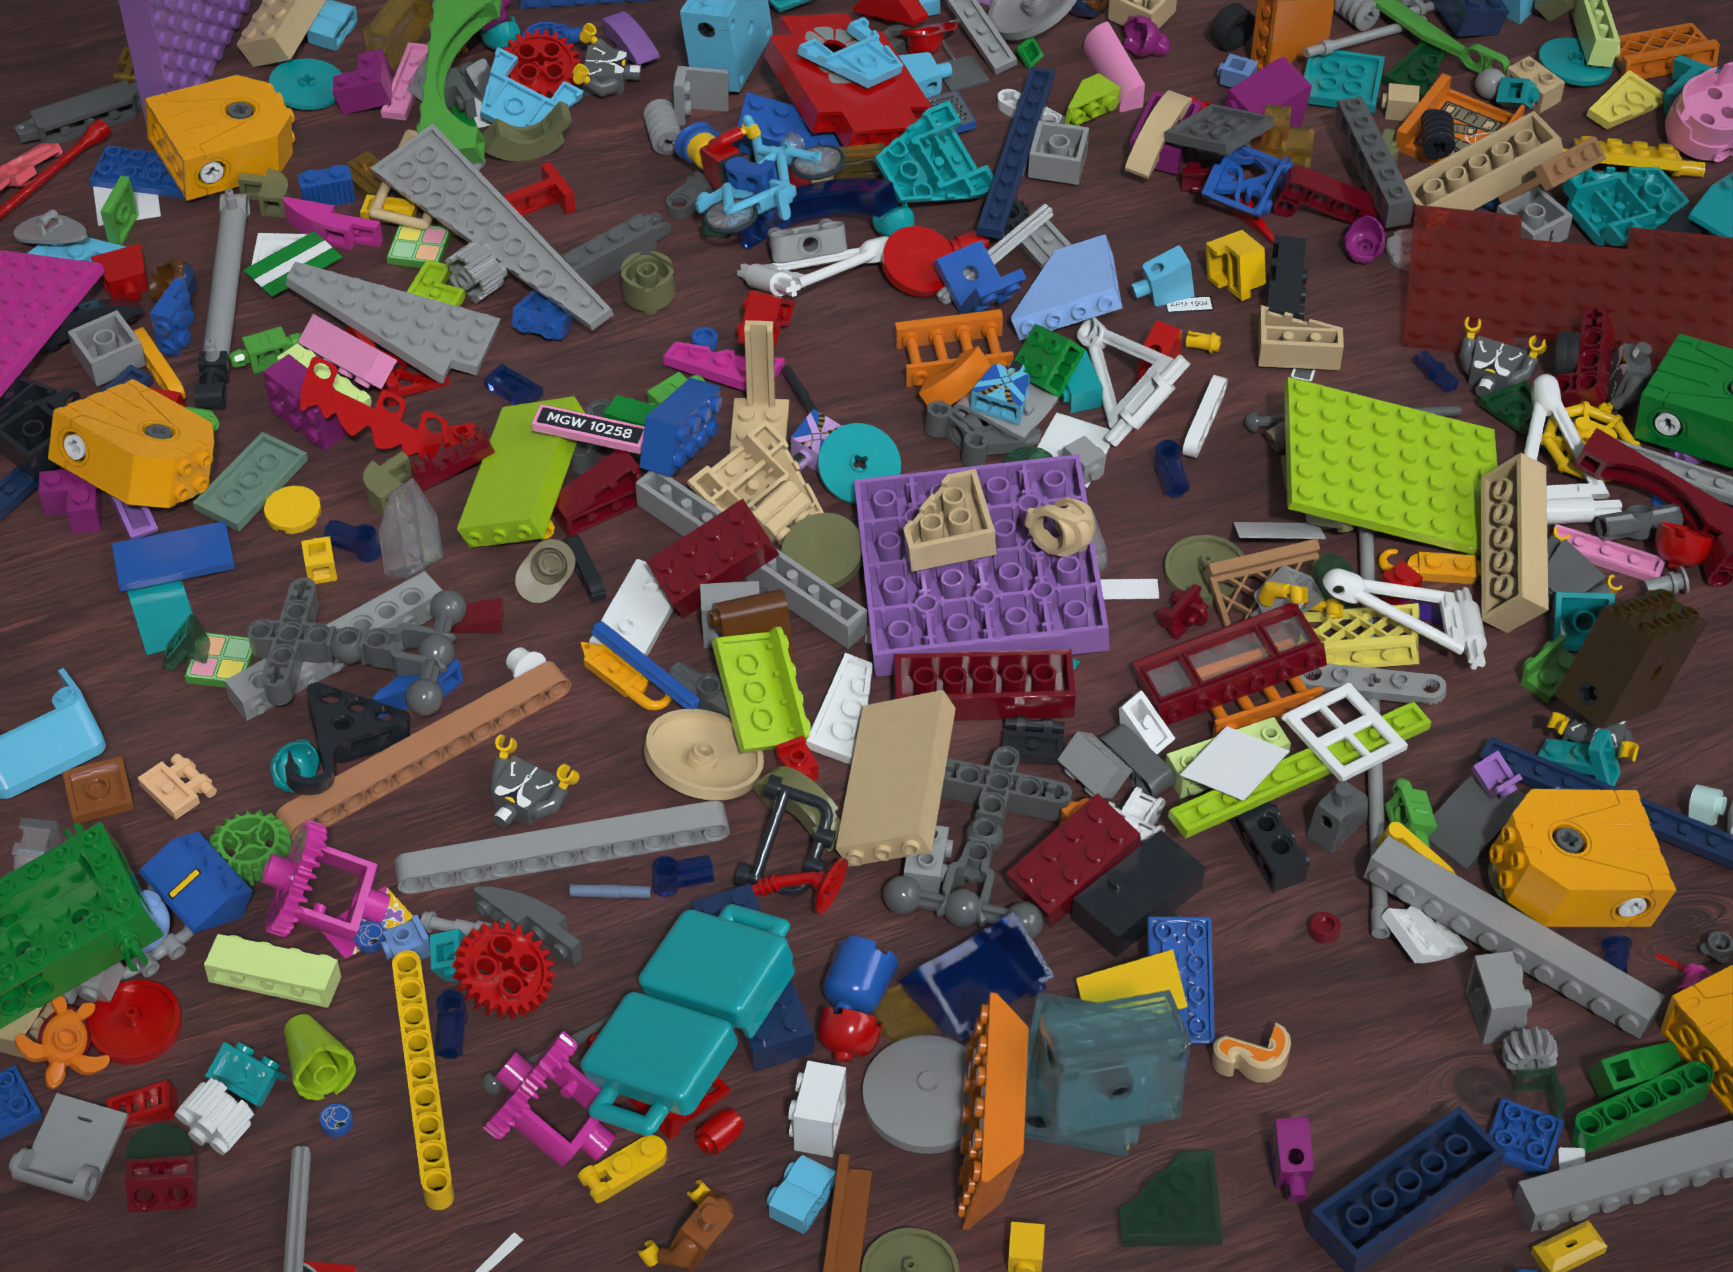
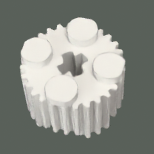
M210 1078L207 1083L203 1082L198 1085L178 1108L175 1116L183 1124L190 1127L191 1130L188 1132V1135L192 1140L201 1146L206 1142L210 1143V1146L217 1153L224 1156L251 1126L249 1120L253 1117L254 1113L251 1112L252 1110L248 1107L249 1105L243 1100L237 1103L232 1096L224 1092L227 1087L222 1082L219 1083L216 1079Z

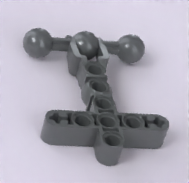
M299 578L294 580L289 587L279 620L258 619L247 627V635L253 655L257 658L267 659L262 673V683L266 699L272 705L282 706L291 701L303 662L325 663L330 661V663H334L336 658L339 662L345 664H354L361 660L362 665L370 664L374 667L388 668L394 670L398 676H420L419 680L414 681L407 688L405 702L414 714L428 716L437 712L443 703V692L437 682L439 674L447 672V667L455 657V647L452 642L456 640V636L451 633L452 625L462 621L466 615L467 604L459 592L447 589L439 591L430 601V614L435 620L433 629L431 627L402 623L397 628H373L370 630L364 628L363 633L353 627H344L337 631L336 626L328 627L325 624L315 623L320 608L316 584L309 578ZM407 648H418V655L405 653V650Z
M1009 746L997 748L992 755L989 766L947 758L941 797L979 805L975 813V820H972L966 829L965 839L967 844L959 861L952 862L949 865L942 894L921 890L917 881L911 877L896 876L890 879L884 887L883 899L890 911L897 914H908L915 911L917 907L936 912L937 918L945 916L950 924L957 927H969L976 924V922L980 927L986 922L1005 926L1011 937L1020 941H1029L1037 937L1042 930L1044 919L1042 912L1036 905L1030 902H1018L1011 905L1009 909L990 905L994 895L995 873L991 869V862L994 860V852L998 851L1003 843L1004 832L1002 828L1008 812L1051 821H1060L1061 809L1067 807L1072 801L1071 787L1061 781L1019 773L1020 755L1016 749ZM967 880L970 883L980 882L979 887L983 891L981 898H979L974 891L969 889L955 890V887L957 885H964Z

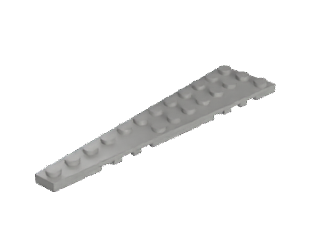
M433 123L370 168L373 175L467 242L477 241L479 243L484 240L489 243L492 248V255L496 257V261L501 262L509 272L589 329L594 330L614 315L612 309Z

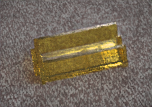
M388 0L375 16L374 22L371 21L370 26L366 25L364 28L367 51L382 48L392 71H394L401 62L408 42L416 43L430 26V21L433 20L431 0Z

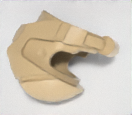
M1062 498L1057 500L1054 505L1047 504L1046 506L1029 508L1024 525L1034 538L1033 542L1048 554L1068 557L1087 549L1096 532V524L1090 506L1074 498ZM1045 516L1054 519L1060 537H1053L1047 529H1044L1043 519Z

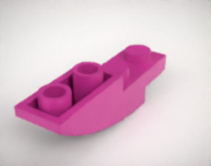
M284 197L283 199L286 220L304 234L315 231L329 245L352 250L355 243L379 248L382 244L383 237L380 221L336 214L334 205Z

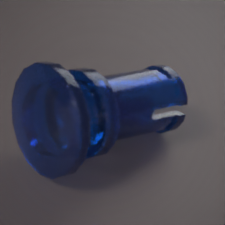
M1614 935L1602 939L1600 944L1602 949L1605 950V959L1612 966L1628 974L1627 960L1630 958L1629 949L1633 945L1632 939L1622 935Z

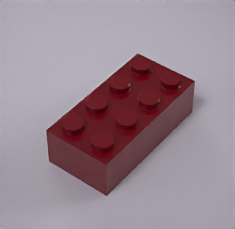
M742 498L646 561L672 605L684 618L701 607L700 584L739 582L780 554Z
M1097 793L1006 872L1009 887L1024 902L1036 905L1042 912L1044 922L1052 928L1072 910L1074 897L1141 846V835Z

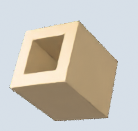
M1389 83L1388 93H1383L1381 108L1386 109L1385 119L1405 121L1419 103L1420 86Z

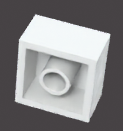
M807 1061L805 1072H799L797 1077L796 1092H799L797 1100H792L789 1108L788 1119L791 1120L789 1137H794L795 1151L833 1157L846 1106V1067Z

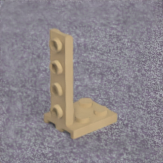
M745 320L747 398H734L730 453L742 444L748 432L765 419L787 442L789 400L775 399L773 321Z

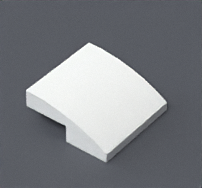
M1412 905L1408 909L1388 908L1381 916L1414 963H1428L1447 959L1466 951L1468 948L1453 929L1429 917L1423 910L1417 909Z

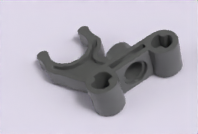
M933 401L927 407L924 425L925 432L935 438L945 436L962 450L961 461L966 467L985 465L987 455L1024 452L1031 446L1039 444L1041 430L1036 427L1024 441H1021L988 423L987 427L982 426L980 419L974 414H968L963 417L946 402Z

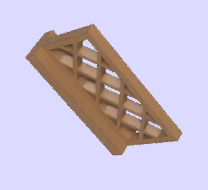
M1593 136L1536 166L1533 169L1537 177L1498 198L1502 204L1539 184H1542L1546 192L1607 158L1596 137Z
M1308 540L1208 564L1203 575L1206 584H1210L1223 628L1231 625L1228 616L1231 606L1246 614L1244 620L1248 619L1249 616L1251 617L1250 614L1257 603L1256 600H1254L1250 609L1235 601L1240 590L1254 597L1256 591L1244 585L1247 577L1256 576L1265 583L1271 578L1275 570H1279L1284 565L1290 568L1296 566L1295 570L1298 571L1301 564L1313 562L1316 571L1313 579L1314 581L1317 578L1319 580V583L1315 582L1320 592L1323 593L1325 601L1333 598L1322 581L1325 572L1318 554L1320 550L1318 540ZM1228 582L1237 587L1232 599L1220 592L1218 584Z

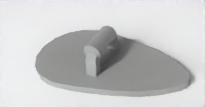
M54 209L22 222L13 232L17 241L32 244L71 243L84 240L88 236L86 228L81 223L69 217L59 215Z

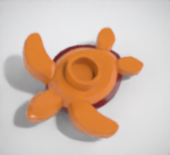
M59 996L51 1001L54 1012L41 1025L37 1043L22 1033L15 1037V1046L24 1058L31 1062L44 1061L48 1066L45 1072V1083L50 1090L56 1089L62 1084L66 1076V1069L72 1068L77 1073L88 1076L103 1071L109 1064L110 1058L107 1055L97 1057L85 1056L91 1044V1034L86 1019L95 1011V1004L92 1002L83 1003L77 1009L73 1006H67L66 999L63 996Z

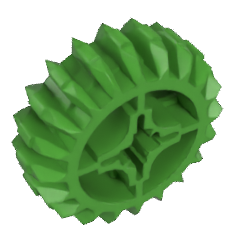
M261 809L256 814H252L247 810L246 815L243 816L235 812L233 820L224 818V826H216L215 834L210 835V845L244 882H249L252 887H254L256 881L261 880L270 854L273 853L285 858L289 853L292 843L290 831L287 827H284L282 820L275 819L272 812L264 816ZM268 840L273 842L271 848L266 845ZM230 848L235 852L233 857L228 855Z

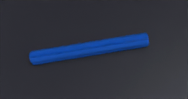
M600 621L593 625L591 633L595 638L684 709L692 710L700 707L701 700L698 696L605 622Z

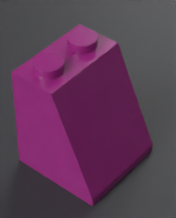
M1283 56L1229 89L1225 107L1274 116V127L1265 131L1263 135L1254 138L1257 139L1301 127L1312 85Z

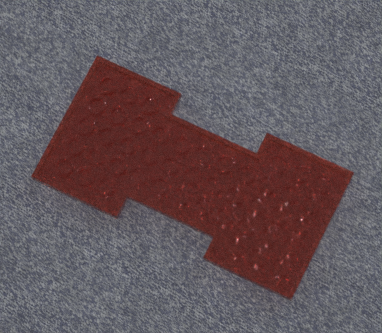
M1415 205L1402 347L1460 353L1463 337L1467 335L1464 329L1467 317H1469L1468 326L1470 328H1476L1479 318L1481 320L1480 331L1475 334L1474 339L1482 336L1511 346L1513 335L1524 337L1536 335V338L1556 340L1558 332H1581L1584 312L1592 306L1600 305L1606 309L1614 325L1613 346L1619 347L1623 343L1637 345L1638 342H1646L1652 347V352L1649 355L1652 374L1657 371V368L1679 333L1700 339V342L1704 340L1733 349V238L1629 227L1627 249L1521 238V215Z

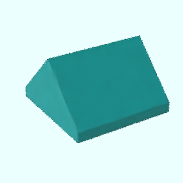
M1555 591L1549 615L1552 642L1562 635L1566 638L1563 649L1579 651L1603 607L1615 603V593Z

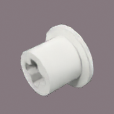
M522 647L512 650L506 659L507 668L513 672L514 679L546 662L545 657L541 653L529 652Z

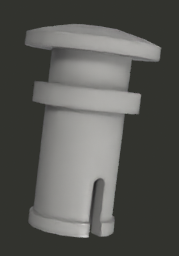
M1683 566L1677 568V573L1670 571L1665 576L1642 581L1644 594L1648 593V590L1665 589L1673 594H1677L1681 590L1683 594H1688L1690 589L1689 579Z

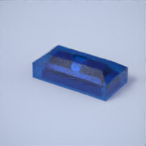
M500 364L484 378V386L515 405L536 402L544 395L543 387L504 364Z

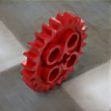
M535 29L534 35L525 30V37L516 34V42L509 39L508 47H503V50L518 57V63L508 75V78L547 98L550 97V99L563 81L571 85H577L573 81L574 74L572 71L577 64H581V60L578 59L579 52L574 51L573 43L566 45L567 37L559 40L558 32L549 36L548 29L543 34H540L538 29Z
M497 921L492 923L490 929L483 923L478 931L473 928L467 937H463L459 944L460 946H458L454 953L457 958L452 963V967L457 970L453 975V979L462 980L457 990H467L468 993L464 1000L474 999L476 1001L474 1005L475 1010L481 1006L486 1007L485 1016H489L493 1010L496 1011L498 1020H501L505 1012H507L511 1020H514L518 1012L524 1018L530 1010L535 1012L540 1003L543 1004L548 997L547 994L553 988L551 982L555 977V973L550 970L554 962L545 960L550 951H540L539 947L543 941L537 940L533 942L531 940L533 936L532 931L526 935L521 934L522 925H519L514 931L511 930L509 921L505 923L503 928H500ZM494 947L500 948L504 953L498 952ZM521 966H525L529 971L523 970ZM478 969L485 971L487 975L480 973ZM504 987L510 989L513 992V994L508 993L504 989Z

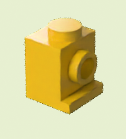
M330 536L301 541L307 577L313 580L315 584L338 580Z

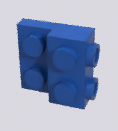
M175 277L150 312L158 350L164 354L176 357L190 343L191 334L188 327L192 325L194 320V312L191 308L186 280Z
M533 289L513 307L512 327L517 328V330L523 333L540 334L546 339L562 340L572 330V322L575 318Z

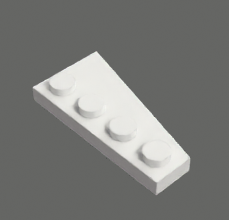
M847 653L844 654L810 731L809 738L806 740L810 750L852 765L862 707L868 705L873 663Z

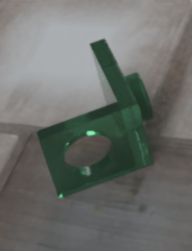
M1556 1068L1517 1071L1512 1087L1513 1092L1545 1090L1552 1116L1561 1119L1567 1101V1093L1564 1084L1559 1083ZM1527 1078H1540L1539 1080L1533 1083H1523V1081Z

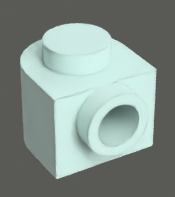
M1697 784L1690 797L1688 817L1710 826L1715 825L1719 814H1724L1727 805V798L1723 797V791Z

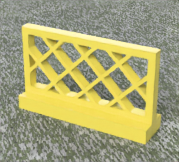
M1418 603L1392 605L1409 615L1412 614L1413 617L1419 620ZM1370 607L1343 609V617L1339 619L1326 617V611L1304 613L1308 622H1323L1322 625L1316 629L1313 628L1320 641L1324 643L1327 664L1366 668L1419 664V633ZM1372 617L1382 618L1375 624L1368 621ZM1342 620H1352V622H1350L1345 627L1339 624V622ZM1389 623L1396 627L1389 633L1382 630ZM1359 626H1362L1365 629H1367L1360 635H1357L1354 632H1352ZM1330 628L1337 631L1331 637L1323 634ZM1301 634L1300 643H1298L1297 646L1306 643ZM1345 636L1349 638L1347 640H1341Z

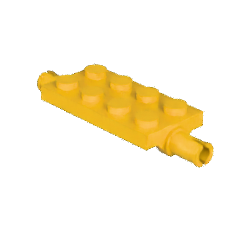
M1581 136V139L1574 138L1573 147L1592 136ZM1609 138L1606 142L1598 141L1607 158L1600 163L1634 167H1660L1667 170L1672 176L1704 177L1705 162L1682 160L1678 149H1675L1671 144L1662 143L1655 147L1648 146V143L1643 141H1633L1632 144L1622 143V140Z

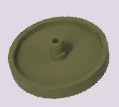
M818 513L810 515L797 522L784 538L781 552L835 589L849 582L857 574L863 563L861 539L857 527L849 519L838 514Z
M1213 535L1187 537L1177 542L1166 556L1164 567L1166 582L1174 593L1178 589L1188 591L1193 584L1200 585L1202 588L1200 592L1202 600L1207 605H1216L1210 584H1206L1203 572L1210 563L1244 556V554L1235 544L1221 537ZM1228 582L1218 584L1220 592L1232 599L1237 587Z
M901 1228L882 1235L869 1247L863 1259L861 1272H959V1264L953 1249L940 1236L924 1229Z

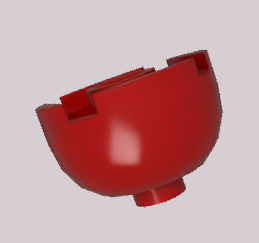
M1659 522L1655 537V547L1659 556L1669 561L1668 567L1677 570L1679 566H1683L1685 569L1686 566L1702 564L1708 558L1715 536L1702 530L1696 532L1688 529L1689 527L1685 525Z
M834 1007L822 1008L818 1022V1037L823 1047L834 1053V1060L852 1063L853 1058H863L875 1049L882 1033L883 1022L876 1024L877 1018L843 1008L842 1013L833 1014Z

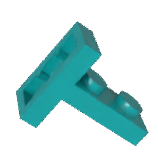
M1679 54L1674 59L1672 80L1676 82L1671 87H1668L1663 94V113H1668L1674 100L1681 94L1684 86L1690 79L1714 67ZM1717 69L1715 74L1721 72V70Z
M1598 729L1591 744L1547 738L1538 754L1540 757L1582 774L1594 775L1595 779L1615 786L1621 774L1610 730Z

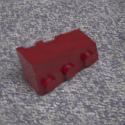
M617 449L561 489L552 512V517L567 537L581 533L638 507L635 482L640 479L639 465L628 451Z

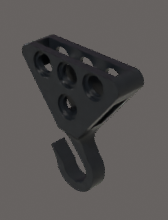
M315 682L307 686V709L324 772L319 776L311 778L298 775L295 771V763L291 752L288 751V760L285 766L286 783L291 790L303 795H315L327 791L335 781V762L344 763L383 751L409 737L410 714L405 710L322 683ZM325 696H335L338 698V701L329 703L323 701L322 698ZM354 704H360L364 706L365 709L361 712H357L348 709V707ZM379 713H387L392 716L387 721L375 718ZM392 731L389 735L380 736V734Z

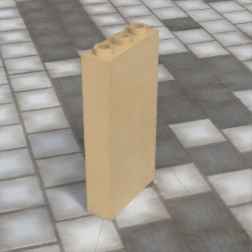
M943 690L862 707L836 843V850L841 857L848 860L849 867L932 852L956 710Z

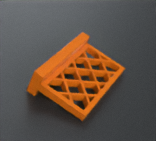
M1692 22L1620 35V46L1623 48H1620L1619 56L1614 59L1615 64L1621 70L1620 78L1630 70L1642 79L1673 74L1674 59L1679 54L1711 67L1717 66L1720 44L1716 39L1708 40ZM1690 32L1691 36L1682 33ZM1654 44V45L1662 46V48L1656 47V46H1651V45Z

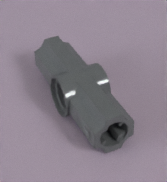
M1675 503L1654 507L1641 504L1630 505L1627 507V511L1600 515L1599 519L1596 520V530L1599 538L1604 541L1625 537L1637 540L1649 539L1652 533L1657 532L1659 522L1682 525L1683 514L1681 513L1680 506Z
M676 662L671 667L669 674L700 698L699 708L701 710L716 711L721 715L731 718L722 681L718 675L713 673L703 674L683 662Z

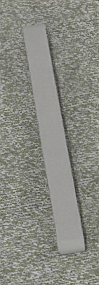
M707 801L408 852L399 855L394 861L399 891L406 894H414L715 842L726 838L730 834V827L724 804L720 801Z

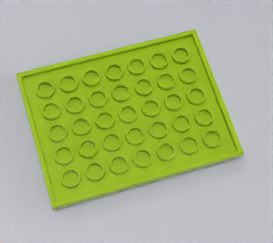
M1291 377L1286 379L1284 383L1288 509L1481 557V477L1498 467L1495 429Z

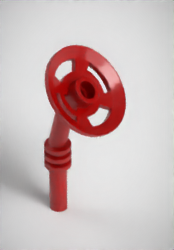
M844 857L840 858L826 873L823 871H812L778 876L771 874V878L769 876L764 877V880L760 878L758 883L752 884L751 887L755 896L762 894L765 897L768 895V892L773 894L774 890L777 892L781 891V887L813 884L812 887L817 889L815 913L822 915L832 904L843 883L848 868V860Z

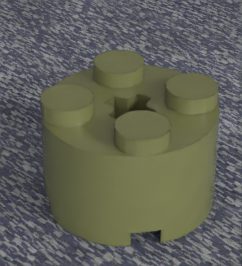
M650 251V255H641V252L627 257L621 265L623 301L630 307L643 311L647 315L656 314L659 309L669 305L675 297V278L672 261L666 255L656 251Z

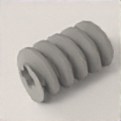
M1335 0L1334 10L1360 31L1370 29L1380 16V10L1376 9V2L1373 0Z
M665 99L653 100L647 104L643 112L653 149L662 155L675 154V139L681 132L673 109V104Z

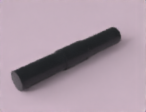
M785 365L781 372L808 415L813 409L819 412L791 366Z

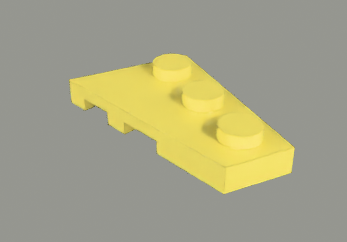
M1629 70L1589 108L1586 116L1605 129H1609L1664 106V93Z

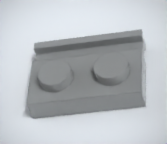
M1049 220L1019 244L1041 270L1055 250L1071 245Z

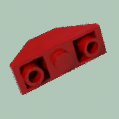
M860 0L853 7L854 12L861 13L864 17L883 18L885 22L897 21L907 27H915L918 23L928 19V13L919 0Z

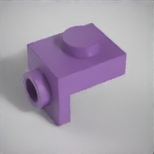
M1496 751L1470 768L1490 799L1497 794H1500L1502 798L1518 789L1515 783L1523 779L1520 773L1514 776L1499 751Z

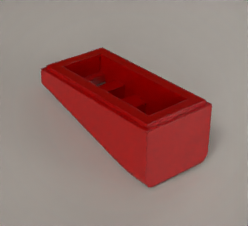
M168 1080L106 1098L107 1108L120 1111V1106L125 1105V1113L129 1115L125 1127L176 1118L175 1113L179 1108L177 1091ZM147 1101H151L152 1107L148 1108ZM138 1103V1111L134 1112V1104Z

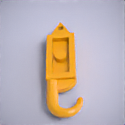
M1388 549L1380 554L1378 562L1383 572L1395 566L1389 564L1387 558L1390 555L1397 554V549ZM1419 552L1412 555L1407 564L1423 577V581L1476 584V581L1481 579V561L1476 559V555Z
M581 642L584 666L624 697L628 696L639 706L649 711L662 710L669 705L672 698L665 694L663 699L657 701L651 700L643 693L648 688V679L604 644Z

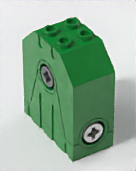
M1679 333L1646 389L1641 394L1634 438L1653 444L1657 443L1659 446L1733 468V349L1704 340L1700 342V339Z

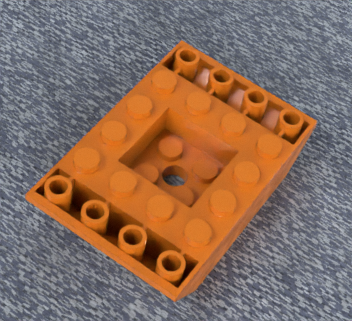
M991 992L987 1003L980 1006L979 1017H976L974 1031H971L970 1043L966 1044L965 1063H969L968 1074L964 1076L963 1093L968 1094V1104L963 1105L962 1124H967V1133L962 1135L960 1142V1155L965 1156L963 1166H960L958 1178V1185L963 1186L962 1197L958 1198L957 1217L962 1218V1230H969L1003 1202L1024 1153L1029 1027L997 993Z

